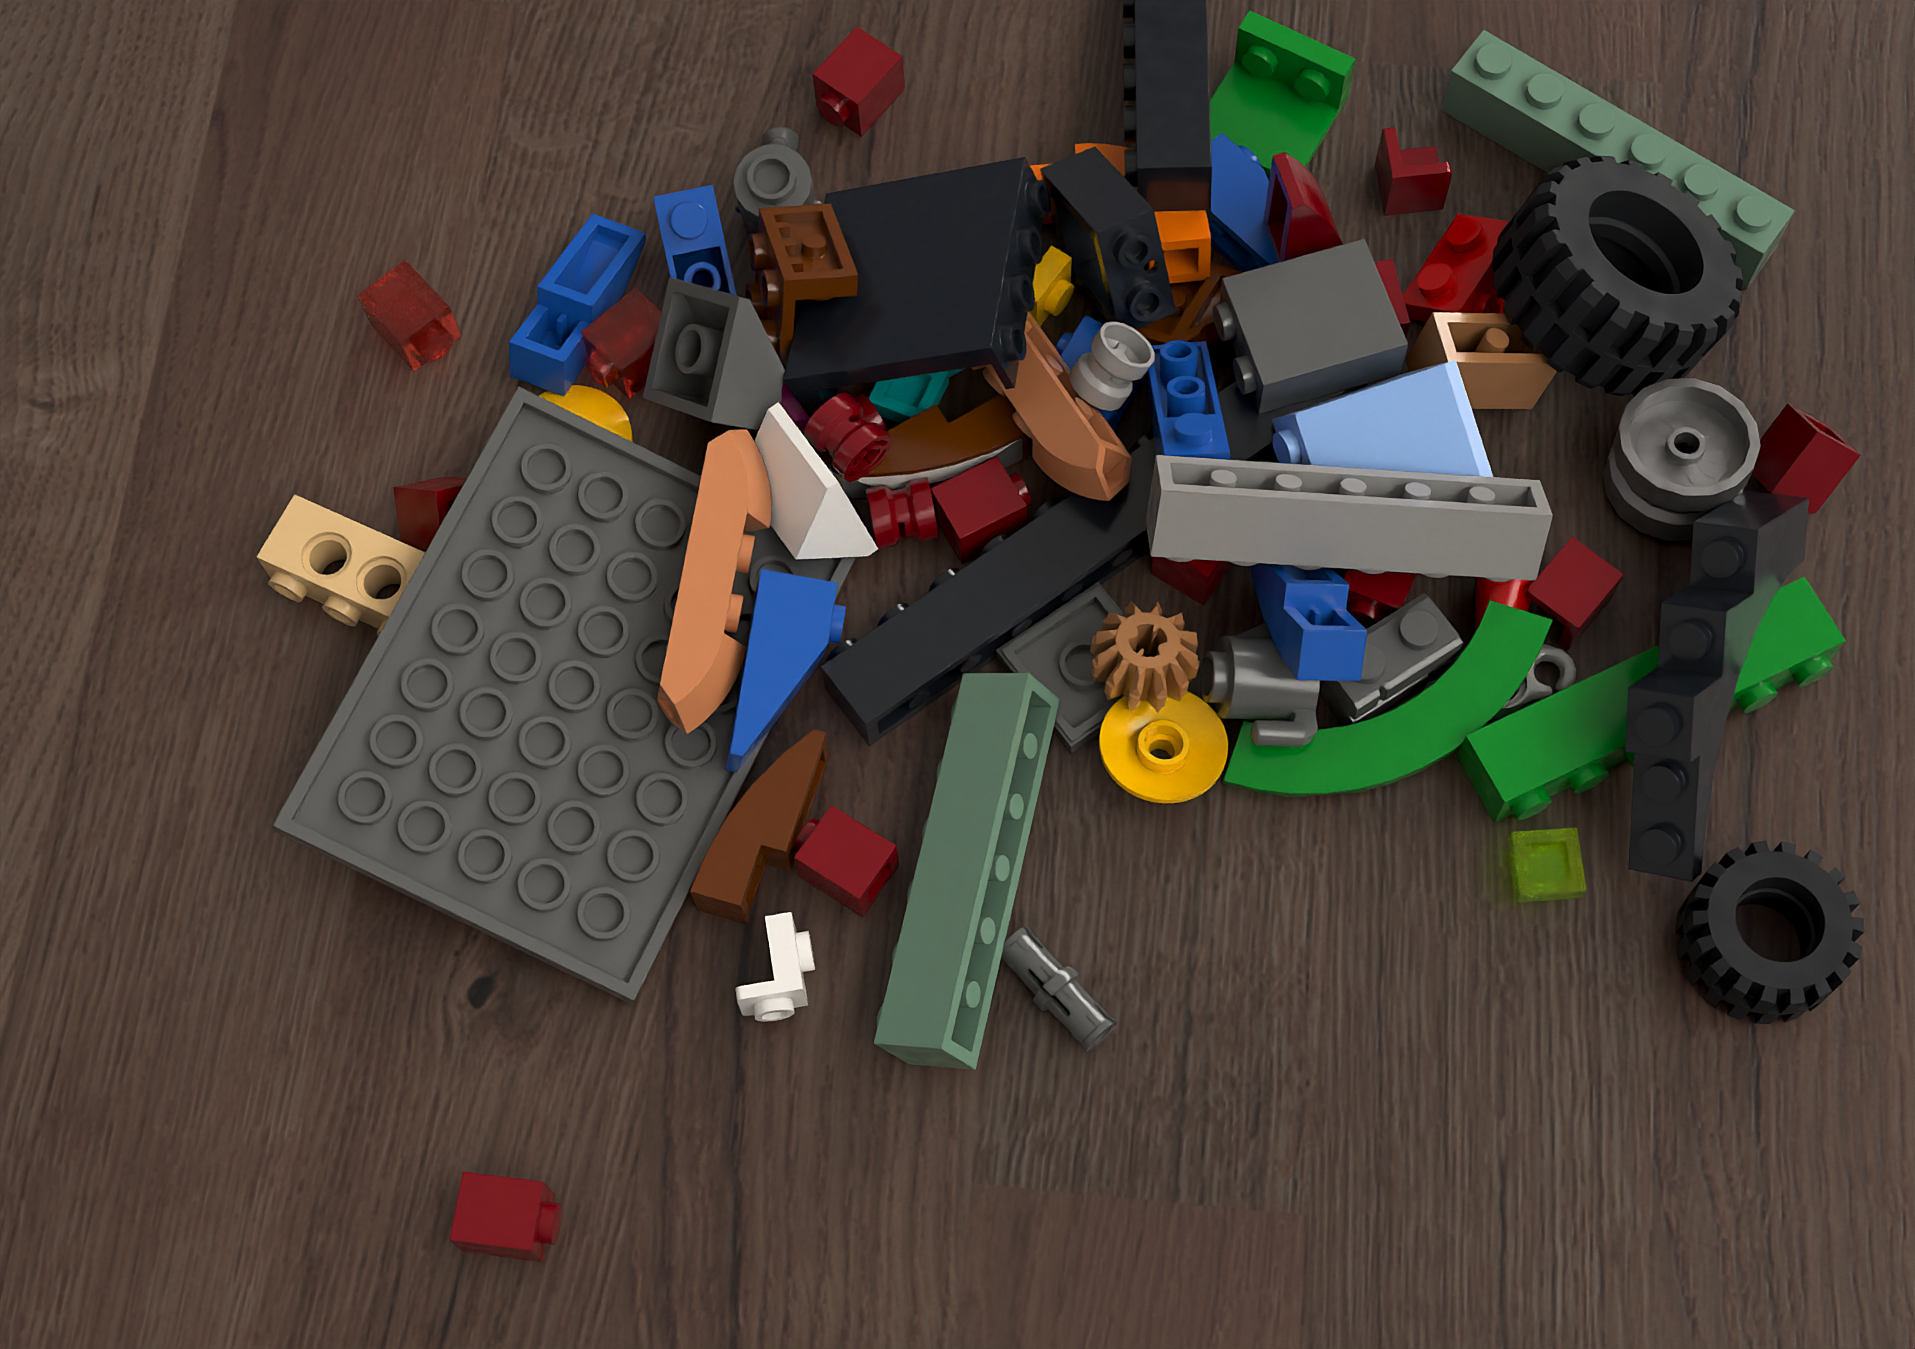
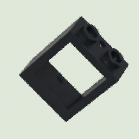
M1096 147L1041 168L1042 180L1047 185L1050 194V213L1059 249L1072 257L1071 278L1108 322L1124 323L1136 330L1176 313L1155 212L1152 206ZM1154 260L1153 267L1149 270H1144V266L1149 261Z

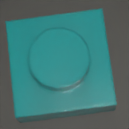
M948 371L878 381L868 399L881 417L901 424L935 404L938 406L949 384Z

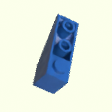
M713 184L654 196L653 199L670 277L736 295Z
M1175 340L1164 345H1153L1155 360L1147 370V381L1156 455L1230 460L1228 439L1206 341L1188 342Z

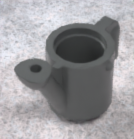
M778 126L768 129L762 137L763 146L757 147L745 155L736 168L733 184L738 204L735 206V210L742 215L744 226L750 234L758 233L759 208L822 204L816 200L809 166L803 157L796 152L799 145L798 133L789 127Z
M1265 622L1235 636H1222L1216 650L1205 653L1201 667V692L1205 702L1214 703L1215 711L1219 718L1255 720L1250 731L1251 740L1255 746L1302 747L1313 740L1318 729L1315 709L1318 701L1320 680H1297L1280 656Z

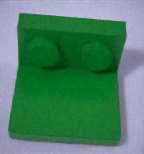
M1249 10L1238 27L1234 63L1210 100L1211 141L1222 132L1237 146L1247 147L1255 154L1261 167L1269 176L1273 155L1286 152L1307 168L1348 100L1356 59Z

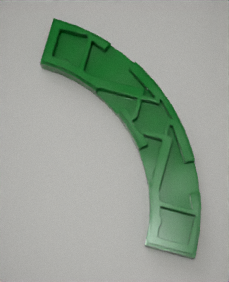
M1490 600L1482 621L1468 646L1455 663L1435 683L1396 709L1370 720L1342 727L1317 730L1313 740L1302 747L1255 746L1252 743L1250 734L1253 722L1244 720L1223 780L1224 785L1255 793L1285 797L1332 795L1347 792L1351 794L1392 784L1425 770L1458 750L1467 734L1486 726L1506 705L1523 683L1539 655L1552 619Z

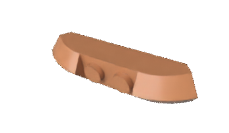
M1028 312L1024 331L1026 356L1024 360L1019 361L1015 388L1005 389L991 364L971 368L976 370L986 367L982 373L987 382L998 393L1008 397L1016 409L1012 414L1013 420L1032 439V458L1045 474L1062 487L1078 495L1109 501L1129 483L1133 458L1097 407L1090 405L1073 389L1069 380L1071 370L1031 313Z
M747 429L728 430L708 442L657 697V704L669 721L686 734H689L707 720L723 702L737 679L747 647L726 635L724 631L737 632L744 596L732 594L733 582L736 571L748 574L755 536L743 533L769 528L772 506L767 470L760 451Z

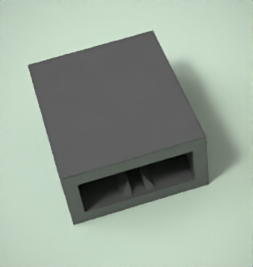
M1365 239L1222 278L1220 302L1213 305V318L1218 335L1222 341L1231 340L1237 356L1233 359V370L1237 385L1243 395L1251 393L1259 414L1401 373L1408 343Z

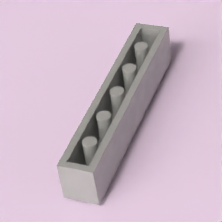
M1156 455L1146 514V527L1151 556L1165 557L1177 562L1200 559L1229 561L1240 566L1264 563L1293 565L1304 570H1316L1321 567L1357 569L1368 574H1380L1385 571L1421 573L1432 578L1454 575L1484 577L1495 582H1506L1512 579L1536 581L1553 514L1540 480Z

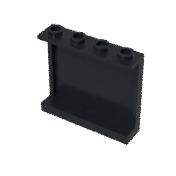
M1026 157L826 193L824 204L831 203L858 273L857 296L833 297L825 301L801 300L783 380L808 417L811 418L820 406L836 396L839 387L989 364L994 368L1005 389L1015 388L1019 361L1024 360L1026 356L1024 331L1027 314L1033 310L1035 304L1033 288L1036 264L1041 263L1043 257L1041 240L1044 217H1048L1051 211V200L1047 185L1043 180H1037Z

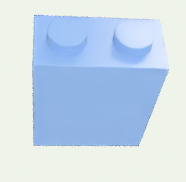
M1456 360L1407 372L1272 419L1276 431L1273 435V448L1279 463L1493 477Z

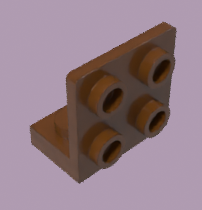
M831 203L759 208L758 233L749 234L748 237L749 262L752 271L756 272L755 283L746 285L745 298L750 299L785 370L793 339L795 300L811 299L825 301L833 297L857 296L858 273Z

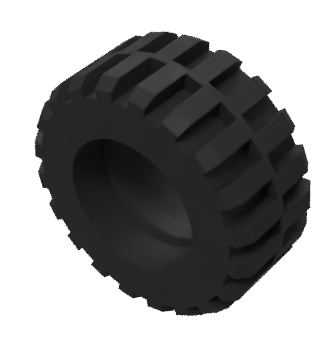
M1596 156L1590 159L1583 157L1564 162L1562 166L1553 168L1542 179L1497 237V245L1493 248L1492 270L1495 272L1493 280L1497 298H1504L1505 300L1503 312L1511 325H1518L1523 332L1521 339L1532 351L1537 348L1548 358L1546 364L1559 373L1565 370L1576 376L1575 382L1591 389L1601 386L1604 387L1605 394L1624 396L1632 392L1633 396H1636L1643 388L1665 379L1684 378L1728 332L1740 313L1743 278L1741 267L1734 266L1736 263V252L1731 241H1724L1720 235L1722 228L1712 214L1707 216L1697 206L1699 201L1688 191L1683 194L1671 185L1673 180L1660 172L1651 174L1644 171L1642 164L1631 160L1616 163L1613 156Z

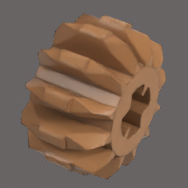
M1132 601L1125 607L1123 616L1112 612L1108 613L1107 617L1103 620L1101 631H1097L1096 635L1093 636L1090 653L1093 658L1091 666L1093 681L1106 682L1104 693L1106 694L1107 701L1124 695L1128 697L1127 705L1132 712L1140 705V701L1147 700L1158 713L1165 706L1167 697L1180 701L1186 695L1189 682H1192V679L1197 676L1200 661L1198 660V655H1196L1198 647L1197 633L1183 631L1185 621L1183 620L1182 613L1165 618L1161 616L1162 609L1159 602H1156L1150 608L1149 613H1142Z

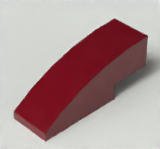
M1286 152L1273 155L1263 221L1278 261L1283 262L1343 245L1326 198L1316 178L1301 162Z

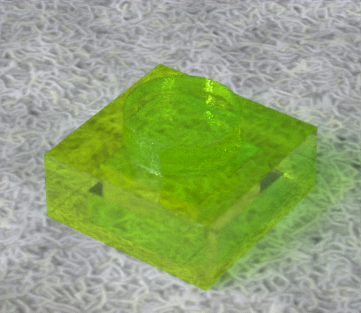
M1577 827L1511 832L1507 843L1516 903L1583 897L1587 890Z

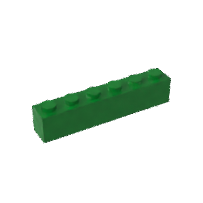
M1805 576L1779 588L1771 600L1744 661L1729 711L1740 707L1743 713L1752 712L1773 700L1778 695L1777 688L1794 680L1799 687L1809 685L1828 674L1834 668L1831 660L1846 640ZM1659 645L1465 736L1464 742L1457 754V759L1494 823L1512 814L1515 815L1517 820L1527 819L1548 807L1552 803L1550 796L1569 787L1572 788L1574 793L1584 792L1609 776L1607 769L1626 760L1634 767V753L1625 752L1628 687L1658 667Z

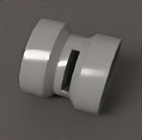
M1112 321L1105 323L1091 341L1092 352L1085 353L1078 359L1071 369L1069 377L1073 389L1082 399L1092 406L1108 411L1117 410L1122 406L1132 392V381L1141 379L1155 360V353L1151 344L1141 333L1124 323Z

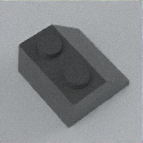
M669 277L643 398L709 422L759 431L767 410L778 402L781 405L785 369L750 299Z

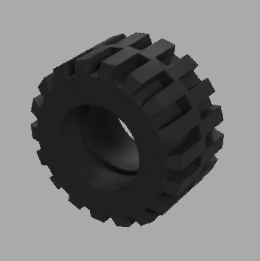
M1767 841L1752 842L1744 853L1739 847H1736L1725 853L1719 863L1714 862L1682 905V908L1685 910L1677 919L1675 933L1684 936L1676 946L1679 961L1690 960L1692 963L1685 976L1692 986L1702 982L1709 989L1702 998L1711 1006L1715 1007L1720 1000L1729 1004L1730 1008L1727 1015L1742 1020L1749 1012H1754L1755 1024H1771L1779 1015H1781L1784 1022L1797 1019L1807 1009L1811 1012L1835 991L1851 974L1852 971L1849 968L1859 960L1863 946L1855 943V941L1865 932L1864 918L1852 917L1851 915L1860 904L1854 890L1843 893L1839 885L1846 877L1836 867L1829 873L1818 866L1823 857L1812 850H1809L1804 857L1795 855L1796 844L1783 841L1779 843L1774 851L1769 850ZM1758 904L1770 907L1784 915L1797 932L1800 942L1799 960L1793 962L1771 961L1751 950L1743 941L1738 931L1735 917L1736 907Z

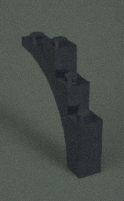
M1745 491L1693 522L1690 585L1661 603L1658 667L1628 687L1625 752L1634 753L1628 870L1691 882L1702 874L1706 822L1714 772L1726 719L1741 669L1759 624L1771 600L1787 576L1805 560L1809 498Z

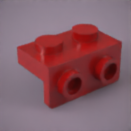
M1458 213L1403 294L1409 319L1427 322L1432 312L1504 314L1503 303L1505 300L1504 298H1497L1494 287L1493 274L1495 272L1492 270L1493 248L1497 245V237L1509 221Z

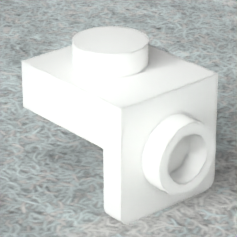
M791 912L765 916L774 980L735 988L737 1003L743 1016L754 1015L755 1020L762 1022L777 1021L792 1016L795 1013L794 1008L808 1006L803 972L815 970L809 931L797 933Z

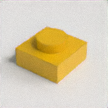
M1054 246L1048 249L1042 257L1041 263L1035 267L1033 279L1035 304L1030 313L1039 326L1042 325L1050 313L1058 316L1068 304L1074 291V285L1071 283L1072 257Z

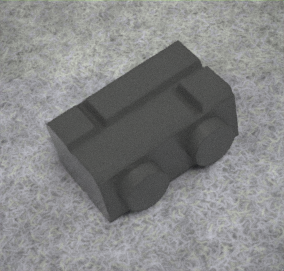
M1425 593L1366 629L1367 637L1361 681L1320 680L1319 695L1343 726L1377 717L1424 687L1426 680H1435L1443 675L1457 660V654H1459L1463 644L1460 635L1432 599Z

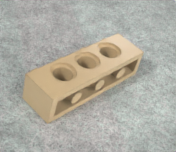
M294 494L258 553L257 559L271 578L268 584L281 595L297 602H302L303 598L307 596L324 604L322 606L323 610L336 620L349 626H356L360 620L378 628L377 634L379 635L425 552ZM337 560H346L344 566L338 572L322 575L324 569L330 563ZM390 584H400L399 590L390 598L375 599L383 587Z

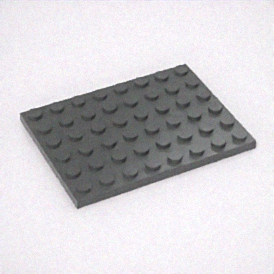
M518 386L273 824L274 831L633 1005L695 881L705 854L722 827L768 733L765 735L738 772L725 770L743 663L735 683L723 702L707 720L689 734H686L672 724L657 704L701 476ZM771 525L766 529L743 533L755 536L748 574L736 571L733 582L732 594L744 596L737 632L724 631V633L746 647L755 591L761 569L838 583L837 597L856 557L796 560Z

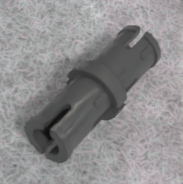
M1028 926L1019 929L1004 942L1001 961L1003 960L1035 994L1033 1003L1042 1012L1049 1010L1081 1044V1047L1086 1052L1099 1045L1113 1031L1117 1021L1110 1017L1078 983L1080 974L1071 965L1064 968L1034 936Z

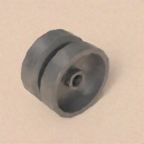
M1695 378L1665 379L1647 386L1625 407L1603 471L1606 496L1619 517L1639 532L1666 541L1692 540L1693 522L1742 494L1754 469L1761 447L1757 423L1744 403L1721 386Z

